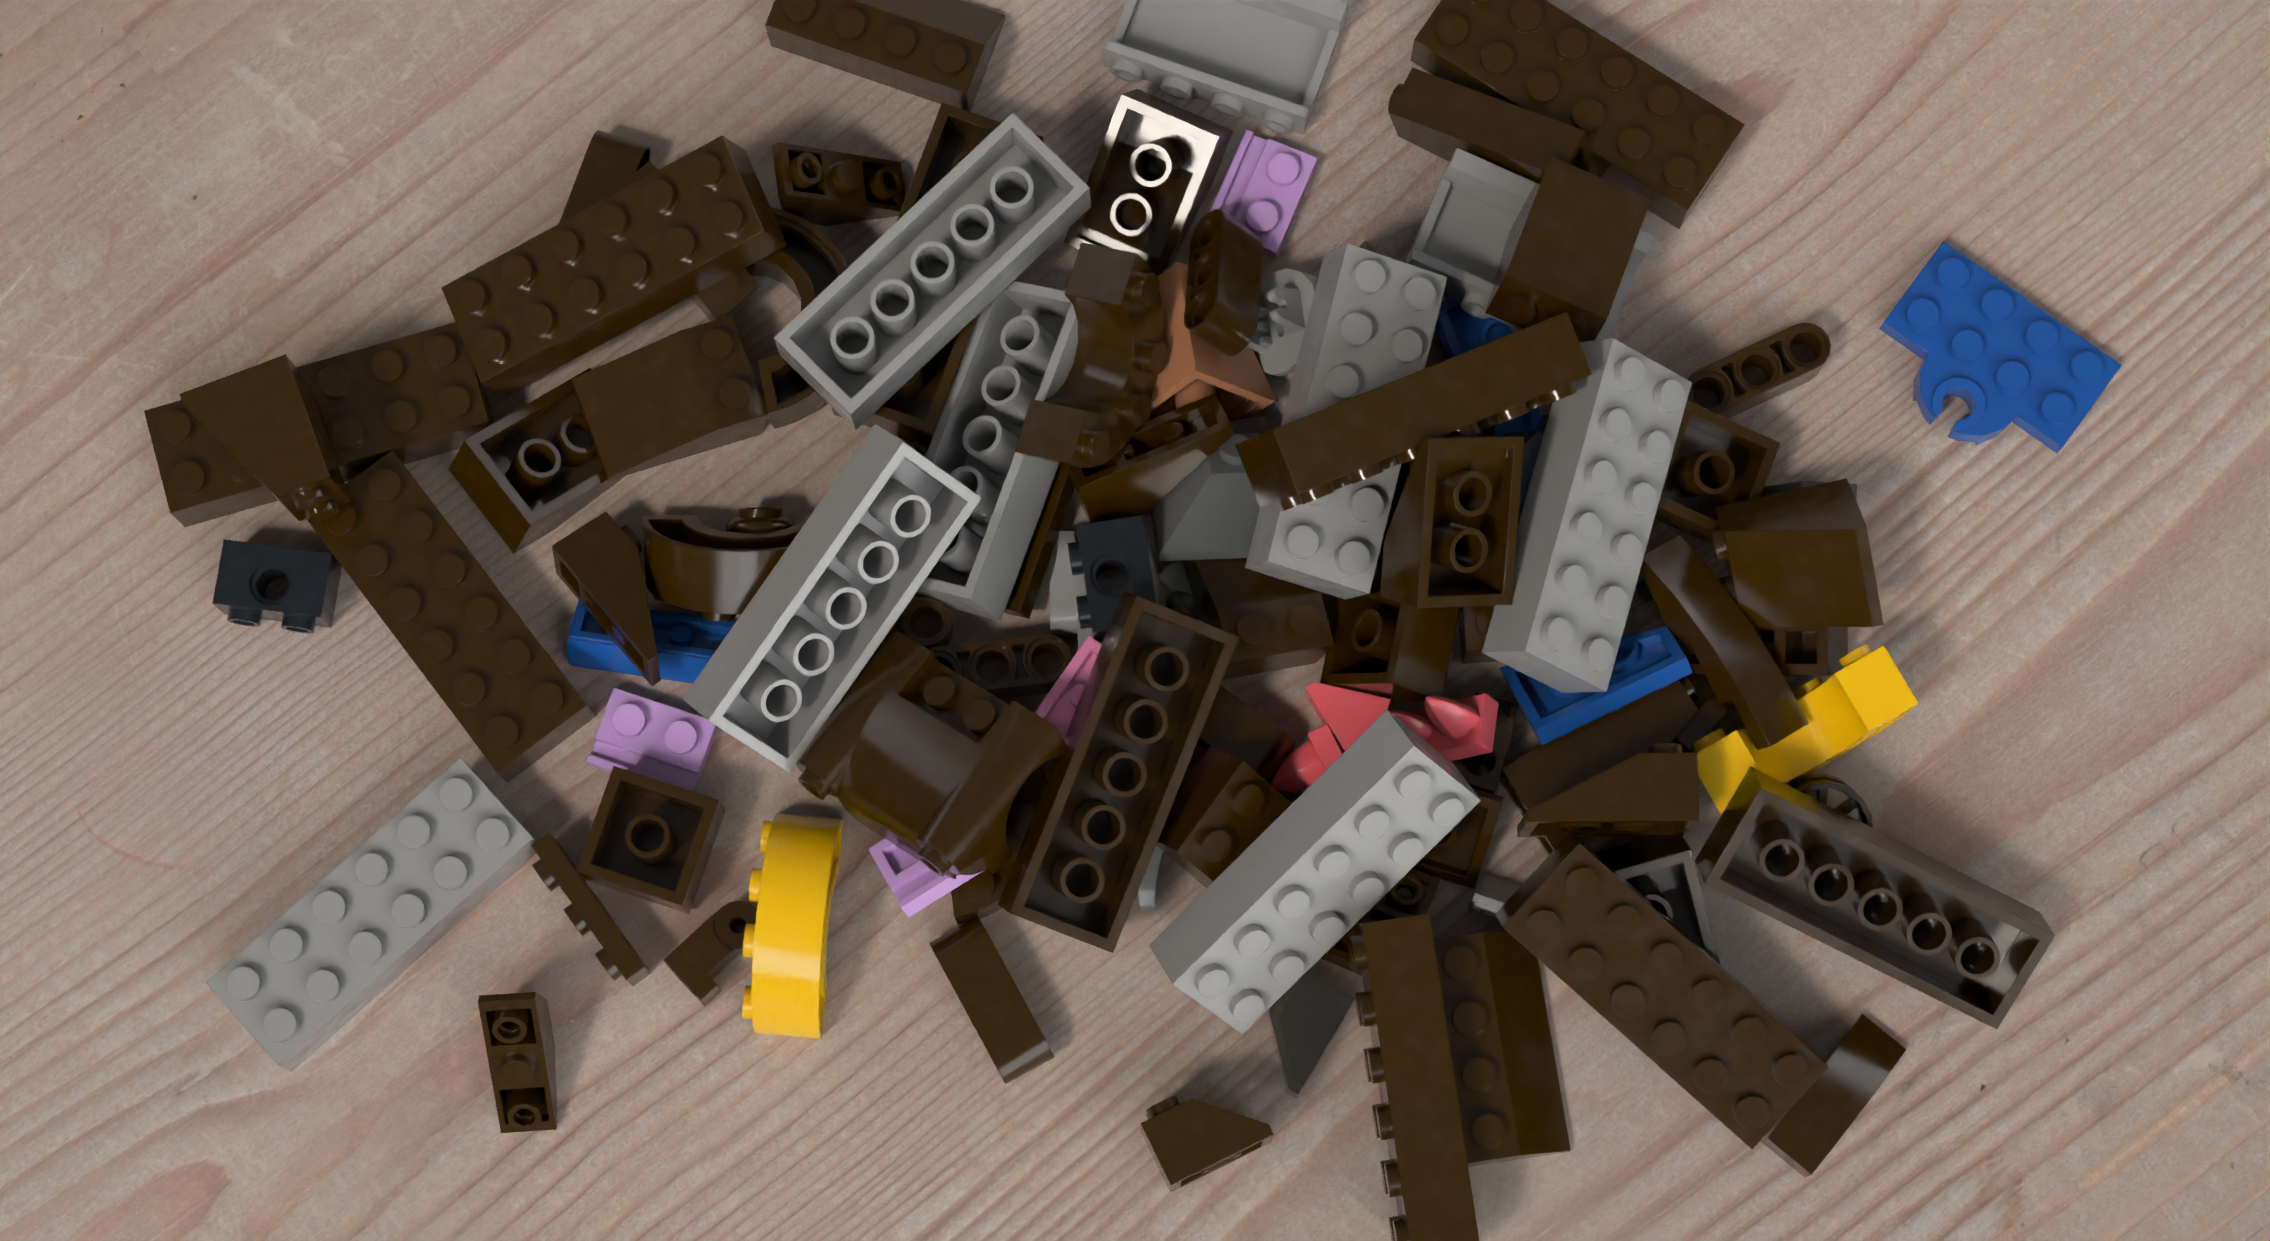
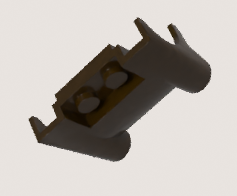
M893 628L796 762V766L802 772L798 778L799 783L811 794L821 800H824L828 794L838 798L843 807L858 822L920 860L939 876L943 877L946 875L956 879L957 875H973L986 870L994 874L1008 862L1013 854L1006 839V821L1016 794L1026 779L1039 766L1052 758L1061 756L1068 748V745L1054 724L1014 700L1009 705L944 666L938 661L932 651Z

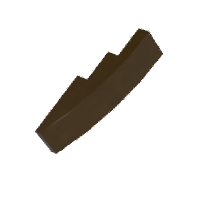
M1678 535L1646 552L1640 571L1668 629L1686 657L1696 654L1719 704L1733 700L1756 749L1760 750L1771 747L1809 724L1782 672L1749 620L1718 578L1685 540Z

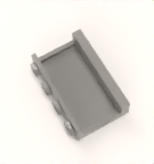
M1126 0L1111 40H1107L1103 49L1104 66L1110 68V72L1114 76L1124 81L1138 83L1143 79L1160 85V89L1171 97L1189 100L1192 96L1210 102V106L1215 111L1226 116L1240 117L1242 113L1261 120V124L1273 132L1290 134L1291 131H1295L1304 135L1346 21L1348 2L1343 0Z
M1456 148L1443 170L1405 263L1447 277L1443 297L1460 303L1461 308L1468 314L1485 319L1491 317L1509 325L1512 332L1522 330V328L1485 312L1509 231L1532 191L1535 182ZM1640 229L1608 318L1595 340L1612 338L1610 335L1637 267L1647 255L1654 235Z

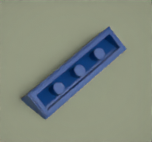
M578 600L567 637L569 665L642 676ZM650 610L658 653L660 678L693 684L736 622L711 621L704 617Z

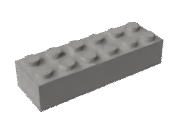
M1012 112L774 337L780 356L857 430L1091 208L1090 187Z
M1348 243L1324 254L1281 426L1425 369L1447 277ZM1401 464L1385 469L1382 473L1360 482L1336 489L1331 494L1282 511L1279 501L1261 507L1245 568L1345 600L1369 594Z
M1013 281L979 313L925 457L982 499L913 598H934L942 602L947 608L999 621L1002 619L1059 465L1057 462L1022 455L1015 452V448L1031 399L1043 401L1055 395L1065 383L1074 363L1078 344V320L1074 306L1065 296V291Z
M1614 338L1580 342L1592 375L1573 382L1577 393L1552 403L1517 528L1512 605H1495L1482 649L1483 654L1562 693L1607 692L1692 385L1691 381Z
M874 424L682 699L709 722L790 773L982 498L905 442L877 424Z
M1386 710L1149 946L1174 986L1238 1032L1244 1034L1481 800L1451 761L1390 711Z
M460 757L210 978L206 984L277 1065L293 1071L536 854L531 845L537 841Z

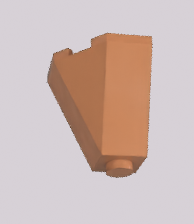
M1177 262L1158 276L1164 320L1163 343L1167 346L1168 358L1165 368L1157 377L1151 397L1152 406L1148 420L1212 394L1217 396L1229 421L1251 418L1275 402L1269 382L1252 349L1246 347L1235 356H1227L1185 327L1184 312L1189 266Z

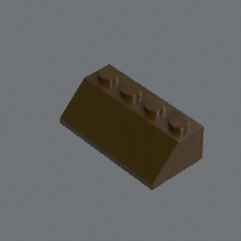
M775 0L765 26L772 47L939 104L945 103L970 112L1006 17L1003 14L962 0Z
M1507 931L1480 932L1434 939L1468 1167L1570 1152L1538 958Z

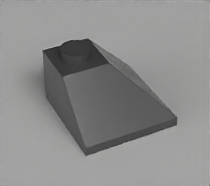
M1259 433L1233 434L1151 508L1158 561L1248 558L1260 506L1235 444L1258 436Z

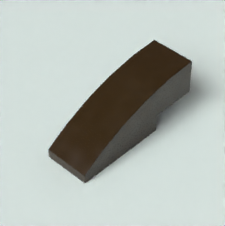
M1861 1014L1825 1058L1824 1061L1828 1064L1829 1068L1765 1135L1761 1142L1803 1177L1812 1175L1878 1090L1906 1049L1865 1015Z

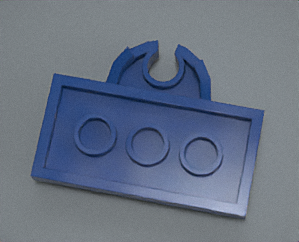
M1944 241L1879 328L1923 359L1914 379L1913 401H1917L1921 413L1929 425L1942 413L1943 398L1948 396L1959 397L1967 404L1969 416L1956 421L1948 434V438L1956 441L1975 442L1976 445L1996 438L2013 422L2055 453H2058L2121 367V364Z

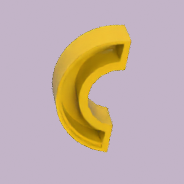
M1865 644L1842 657L1839 662L1843 669L1834 673L1824 683L1820 677H1817L1794 690L1792 693L1809 724L1771 747L1757 750L1746 727L1736 730L1727 736L1723 729L1720 728L1693 744L1698 752V776L1721 815L1750 766L1787 784L1802 775H1809L1857 747L1902 718L1918 705V701L1884 645L1872 651L1870 646Z
M777 813L773 821H763L760 852L765 853L763 867L752 868L749 884V901L758 902L756 923L746 924L743 939V957L753 958L752 986H745L742 1017L743 1019H752L755 1033L822 1039L827 992L826 953L828 926L834 884L837 875H839L844 819Z

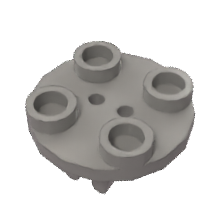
M1285 268L1272 272L1261 281L1257 329L1247 348L1253 350L1263 372L1279 377L1295 372L1318 281L1317 276Z

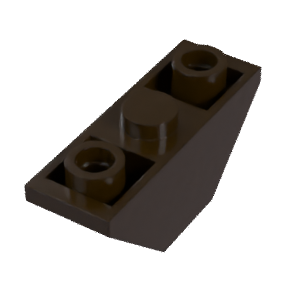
M780 142L772 145L778 198L782 210L793 213L811 224L822 226L899 216L906 198L901 162Z
M537 992L479 995L478 1006L501 1133L557 1130L555 1044L548 1001Z

